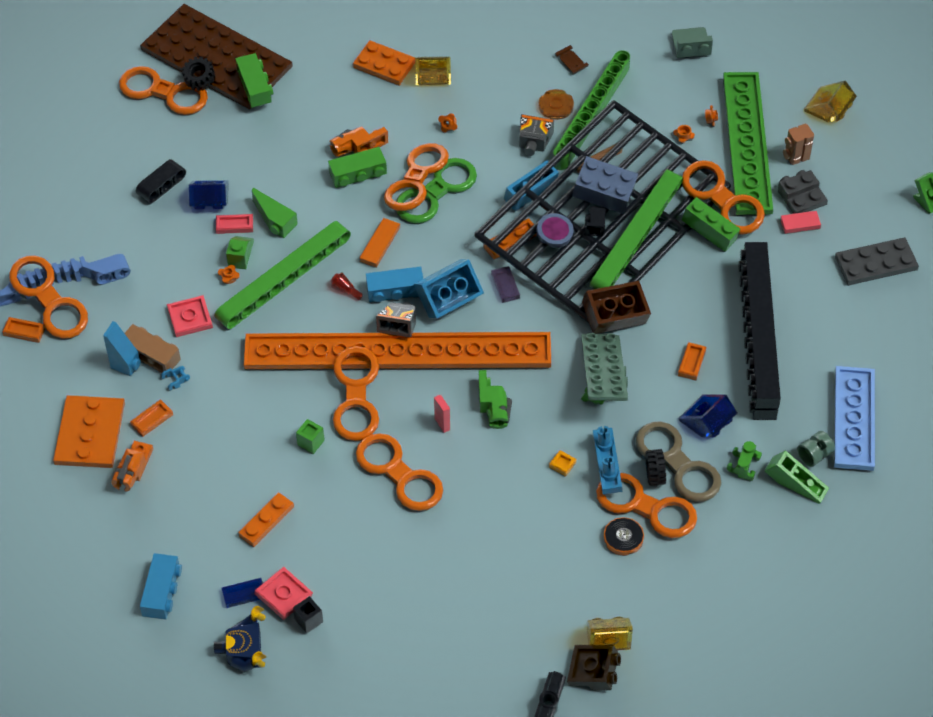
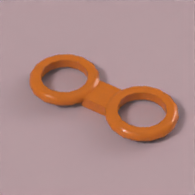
M133 67L127 70L119 80L120 90L129 98L145 99L153 95L165 99L167 106L177 114H194L200 111L208 100L205 89L201 88L200 91H197L195 88L194 91L200 95V99L196 104L188 107L177 105L173 101L174 96L182 90H192L191 87L189 88L185 82L175 85V83L160 79L159 74L150 67ZM138 74L148 75L154 80L153 84L144 91H133L126 85L132 76Z
M427 143L414 148L407 157L409 170L404 176V180L391 184L385 191V204L396 211H407L419 206L427 195L426 187L423 185L424 180L428 174L441 170L447 164L449 159L448 151L442 145L436 143ZM434 151L441 155L440 160L430 166H419L414 162L418 155L424 152ZM412 187L419 191L417 197L409 202L398 203L392 199L393 194L401 188Z
M696 161L683 172L682 185L687 194L701 200L710 199L721 209V215L730 222L728 212L735 204L748 203L755 208L757 217L753 223L747 226L736 225L740 228L739 234L752 233L763 223L765 213L759 200L750 195L741 194L735 196L724 186L725 175L719 165L712 161ZM703 168L710 169L718 178L716 186L704 192L697 191L689 182L692 173Z
M36 255L25 256L18 259L12 265L9 279L13 289L19 294L28 297L35 296L45 309L43 324L49 333L61 339H68L78 336L86 328L88 312L85 306L77 299L61 297L52 286L55 279L54 270L46 259ZM27 264H37L45 269L47 278L41 286L27 288L21 285L17 279L19 270ZM69 305L78 310L81 317L79 324L70 330L57 329L50 320L52 312L57 307Z
M354 346L340 352L334 362V374L339 382L346 386V401L341 403L335 410L333 424L335 430L343 438L351 441H360L372 435L378 428V411L372 403L366 400V386L377 377L379 362L375 354L369 349ZM353 355L366 357L371 363V371L362 379L355 380L346 377L341 369L342 363L346 358ZM353 407L367 410L371 415L370 425L361 432L346 430L341 424V417L346 410Z
M379 433L372 434L359 443L356 450V458L361 468L373 474L385 473L397 485V498L403 506L411 510L423 511L436 506L441 500L443 494L441 480L437 475L428 470H412L401 460L403 455L402 447L395 438ZM378 442L386 443L393 448L394 457L385 465H373L364 457V452L369 445ZM418 478L427 479L435 487L434 495L426 501H412L404 492L408 482Z
M620 473L621 481L630 484L636 494L630 502L618 505L607 500L602 492L601 481L599 482L596 490L597 500L609 512L620 514L633 510V512L650 519L653 529L660 535L668 538H681L695 528L697 522L696 510L690 502L683 498L674 496L665 497L661 500L644 494L643 486L634 476ZM674 505L683 508L689 515L688 522L679 529L664 527L658 520V514L663 508Z

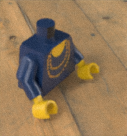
M260 606L253 607L248 617L227 629L226 641L214 642V654H226L227 663L242 672L265 667V662L262 659L267 656L261 652V632L259 623H257V620L264 621L266 618L261 613L264 611V608Z

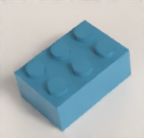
M460 259L414 283V287L429 318L437 319L484 294L469 259Z

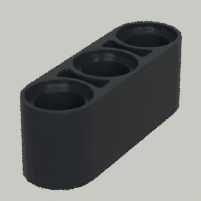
M169 159L137 185L136 193L148 203H153L185 177L186 169L174 160Z

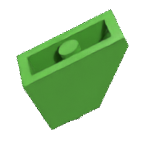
M235 236L230 239L226 252L228 265H234L238 269H247L254 238Z

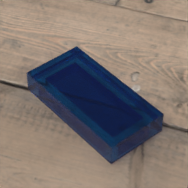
M257 578L221 587L226 608L260 600L254 593L263 584L262 579Z

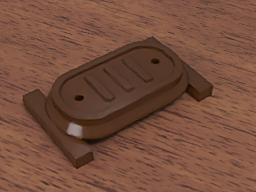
M569 45L556 52L555 55L559 56L561 61L574 74L588 67L589 64L587 62L584 63L571 50L573 47Z

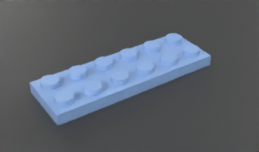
M836 366L834 468L874 471L875 369Z

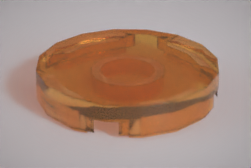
M548 90L539 99V110L549 119H564L573 112L574 100L564 90Z

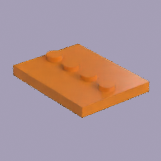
M67 395L53 459L54 465L113 468L125 406L124 398Z

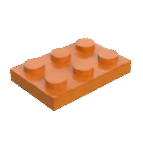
M369 40L353 62V68L400 85L416 63V58Z

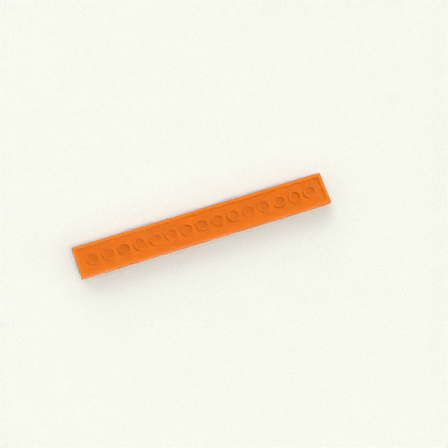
M550 332L413 333L411 338L385 333L246 334L244 369H333L335 359L339 353L354 346L365 347L372 351L378 358L379 369L551 368ZM353 355L345 359L341 369H371V363L364 356Z

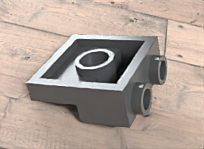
M800 170L796 176H784L779 181L777 191L793 214L809 212L828 203V199L819 188L820 182L811 170Z

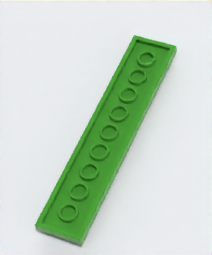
M723 72L734 195H750L759 200L765 214H773L759 72ZM748 203L735 204L736 215L757 214L755 208Z

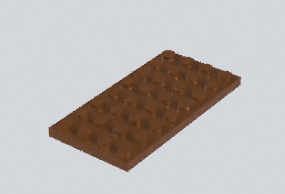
M186 4L180 6L140 45L142 51L182 72V67H185L184 63H188L189 59L194 60V57L198 59L200 57H203V59L207 58L215 71L214 82L210 83L211 86L209 88L249 110L251 105L237 72L235 58L256 53L258 60H262L263 72H266L269 82L267 83L268 85L271 84L272 87L293 67L292 61ZM198 70L194 72L192 76H202L205 71Z

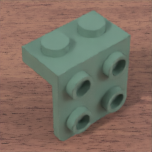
M697 27L672 31L677 58L711 55L713 38L712 35L707 36L706 28Z

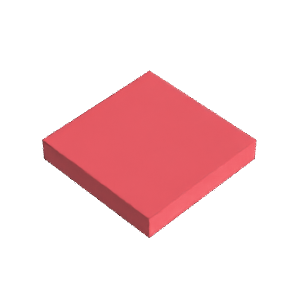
M203 295L167 304L176 337L213 328Z
M282 567L258 587L254 594L284 620L293 613L294 606L307 597H312L313 592L285 567Z

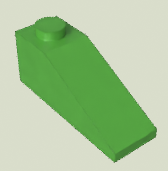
M253 188L251 190L253 202L273 234L285 238L298 224L297 213Z
M786 450L773 456L764 470L777 483L818 504L822 502L829 490L827 485Z

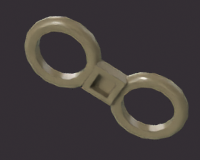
M661 421L644 425L636 436V447L644 457L646 456L645 452L649 450L644 444V438L649 432L654 430L665 431L674 439V446L663 454L665 465L675 474V488L681 496L690 501L704 502L712 499L719 492L721 477L716 468L703 461H691L681 451L682 437L674 426ZM698 469L705 471L713 480L712 487L703 493L691 492L684 486L682 481L683 476L687 472Z

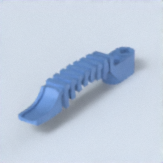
M116 254L90 263L85 261L84 256L79 257L80 262L72 258L69 262L64 260L61 261V264L52 263L54 277L57 279L58 284L63 282L62 276L66 277L67 282L72 281L70 276L74 274L77 282L81 281V277L85 276L96 280L98 284H107L123 279L131 272L123 254ZM35 268L33 272H30V270L26 271L24 275L21 273L17 274L19 283L27 288L29 286L37 288L36 284L39 283L41 286L47 278L44 268ZM10 282L4 289L0 290V307L22 300Z

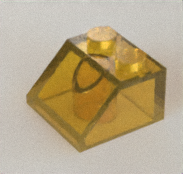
M846 80L821 86L804 108V111L826 122L839 121L844 118L845 112L853 105V101L857 96Z
M594 618L587 621L588 645H614L616 650H631L633 627L629 618Z

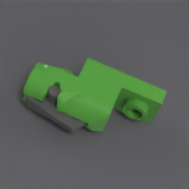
M479 370L480 413H487L490 427L496 429L505 428L510 421L512 399L507 397L502 386H491V379L487 377L486 370Z

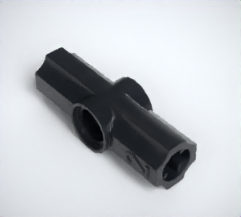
M556 671L548 673L534 717L555 716L566 676ZM548 701V702H552L553 704H552V705H546V704H544V703Z

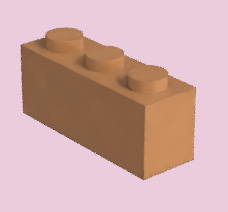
M132 324L125 332V335L137 349L140 361L162 373L170 368L173 369L181 360L179 349L176 345L163 341L158 335L150 334L145 328Z

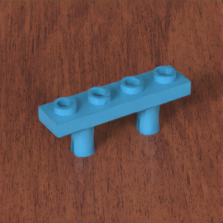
M602 426L598 427L597 430H593L602 492L603 494L623 492L613 430L608 426H604V429H602Z

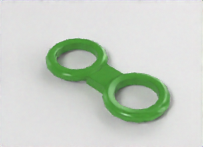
M448 159L447 164L441 170L434 173V179L425 185L427 191L426 199L431 203V208L428 212L422 215H411L406 211H396L401 219L409 223H424L432 219L438 211V200L448 192H464L473 186L477 177L475 167L465 159ZM451 166H460L469 172V178L465 182L456 185L445 182L441 175L445 169ZM415 188L408 189L400 194L396 202L404 203L407 199L417 196L419 191Z

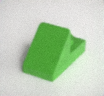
M928 172L914 180L919 193L913 195V198L928 213H932L933 172Z

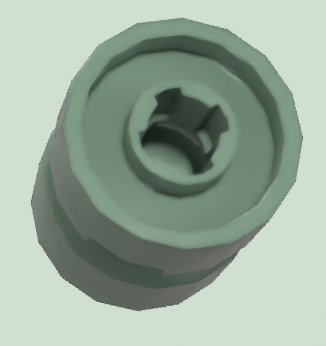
M818 431L810 439L798 445L797 451L803 462L813 467L822 461L823 458L832 454L835 451V445L827 433Z

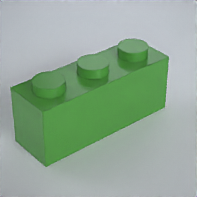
M256 53L235 58L237 72L251 108L271 103V95L274 92L272 85L267 83L269 82L266 72H263L262 60H258Z
M380 147L328 161L329 174L335 188L387 174L386 160Z
M697 197L685 208L681 219L724 252L736 241L740 232L739 227Z

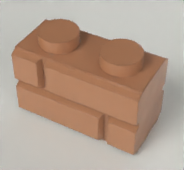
M805 123L799 125L798 128L793 127L788 130L783 155L792 165L810 159L814 133L808 124Z

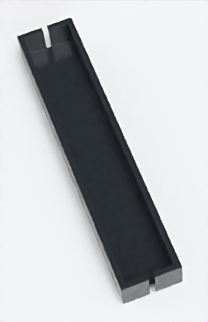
M745 242L744 250H740L738 271L742 275L740 276L739 284L743 289L741 291V302H744L742 318H745L743 333H746L744 348L747 349L745 363L749 367L746 376L747 380H750L748 396H751L749 412H753V420H777L781 396L767 242Z

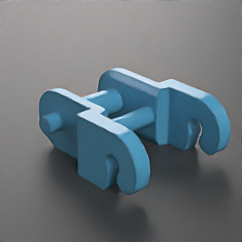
M179 366L173 370L170 368L161 373L162 379L165 378V375L167 377H175L176 381L169 384V390H172L173 386L175 389L181 387L180 384L190 379V375L184 373V366Z

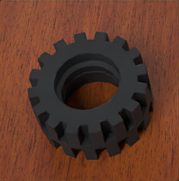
M194 57V60L189 59L188 63H184L185 67H182V76L187 86L191 87L192 90H195V88L197 91H200L201 88L204 90L206 86L210 87V83L214 82L215 71L207 58L203 59V57H200L198 59ZM198 70L205 71L202 76H192L193 73Z
M647 450L645 452V464L649 485L666 484L663 450Z

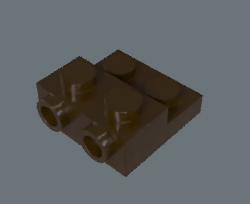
M575 645L567 683L569 686H589L591 690H612V685L616 684L618 679L615 670L616 666L621 664L620 653H618L614 645Z

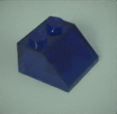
M229 180L192 181L189 184V206H194V209H205V206H212V209H223V206L228 204Z
M702 394L678 419L699 436L714 438L720 434V430L725 425L732 422V418L738 412L727 395Z

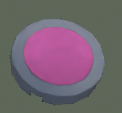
M552 213L543 216L539 220L536 232L537 237L543 244L546 243L552 248H560L570 242L574 229L573 224L567 217Z

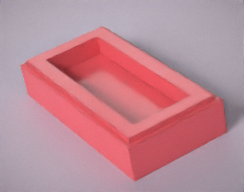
M817 211L781 215L780 218L785 234L821 228Z
M253 214L216 215V234L253 232Z
M438 395L434 397V417L445 433L450 430V408L443 397Z

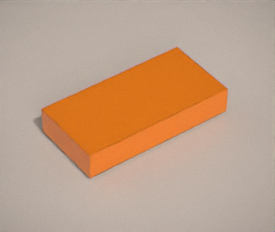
M9 317L3 329V336L39 343L45 331V326L42 323Z
M688 342L678 376L697 380L706 353V346Z
M160 399L131 420L130 424L144 437L173 416V411Z

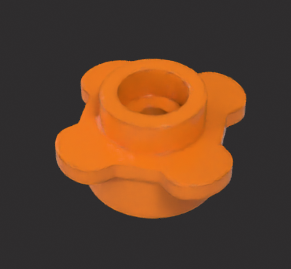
M710 105V109L705 110V118L707 124L712 123L715 126V121H718V113Z
M449 113L446 116H439L438 120L441 122L442 132L457 129V120L454 114Z
M680 125L673 132L681 143H685L688 139H693L695 136L688 125Z
M228 265V267L218 270V275L222 277L223 283L226 284L234 283L240 277L234 265Z

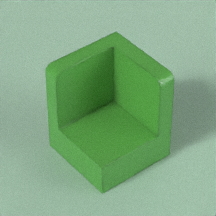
M307 419L296 432L297 445L314 454L325 440L323 427Z

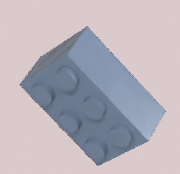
M586 156L575 183L572 197L625 214L638 173Z

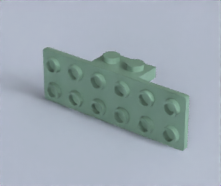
M612 333L582 334L581 341L588 399L628 401V377H626V366L623 364L619 335Z

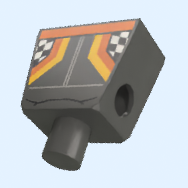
M521 114L519 147L524 148V153L529 156H533L535 151H545L554 133V120Z
M404 302L403 304L389 303L376 315L377 332L411 338L416 325V307L409 302Z

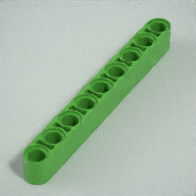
M621 50L615 53L555 147L553 157L607 106L629 71L630 54L627 51ZM589 133L576 145V147L580 149ZM570 151L554 168L557 170L567 169L575 154Z
M668 169L664 172L594 275L589 287L598 289L614 286L683 181L682 176Z
M338 221L332 222L222 304L216 310L215 318L227 329H232L349 240L351 232Z

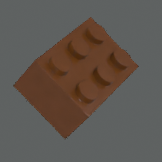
M640 281L588 290L582 299L592 333L595 334L646 324L651 315Z

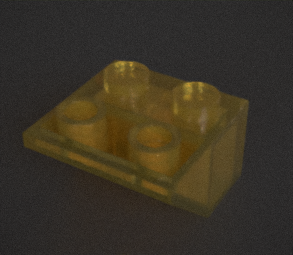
M416 56V85L451 84L450 56Z

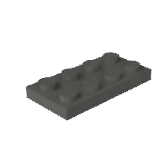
M906 237L835 253V259L848 286L916 271L919 267Z

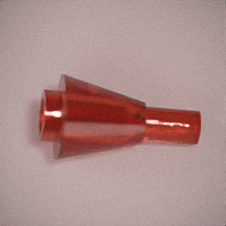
M343 272L340 274L336 273L332 277V288L351 294L357 300L362 298L363 294L354 288Z

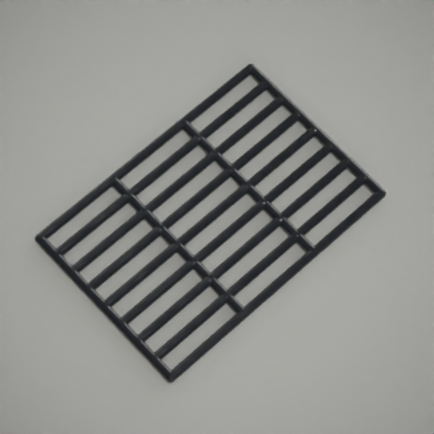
M613 100L475 232L474 236L589 323L583 304L578 306L571 299L594 277L613 249V247L609 249L602 242L641 203L645 202L667 169L673 172L684 160L690 164L699 160L620 103ZM613 109L622 114L584 152L576 147ZM627 119L636 125L600 161L608 163L642 129L649 133L650 136L618 167L627 169L656 139L663 143L664 146L637 172L636 183L670 149L679 155L641 194L635 189L633 190L631 196L635 200L626 208L625 214L621 213L604 230L603 237L584 236L586 225L584 224L580 227L573 222L591 204L590 202L583 201L567 216L573 224L575 232L572 239L567 245L561 247L536 273L527 268V266L549 246L548 244L541 242L522 262L515 259L513 255L537 233L536 228L539 220L508 251L498 246L538 206L547 211L543 216L552 213L564 215L559 210L572 198L575 185L554 206L546 202L545 199L584 162L586 156L590 157ZM570 151L578 156L539 196L530 190ZM698 169L707 177L695 189L703 191L713 180L715 182L718 181L717 175L710 169ZM696 170L695 172H693L692 175L690 176V178H691L698 170ZM725 180L724 186L729 190L731 184ZM682 183L677 192L683 187ZM524 194L533 200L493 240L484 235ZM688 195L670 214L663 211L660 216L663 219L661 224L642 242L624 271L626 270L634 276L629 282L640 281L691 229L686 223L683 225L676 218L695 198ZM710 199L705 203L710 207L714 205ZM605 208V214H606L610 209ZM669 225L678 230L640 270L631 265ZM581 238L590 243L551 284L542 279ZM596 248L605 254L565 295L556 290Z

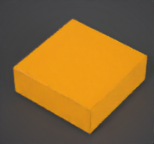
M559 450L550 462L549 468L566 477L576 464L577 459Z

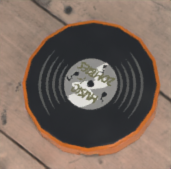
M625 517L616 518L605 527L604 542L613 553L625 556L629 555V553H635L641 548L644 532L643 528L635 520Z

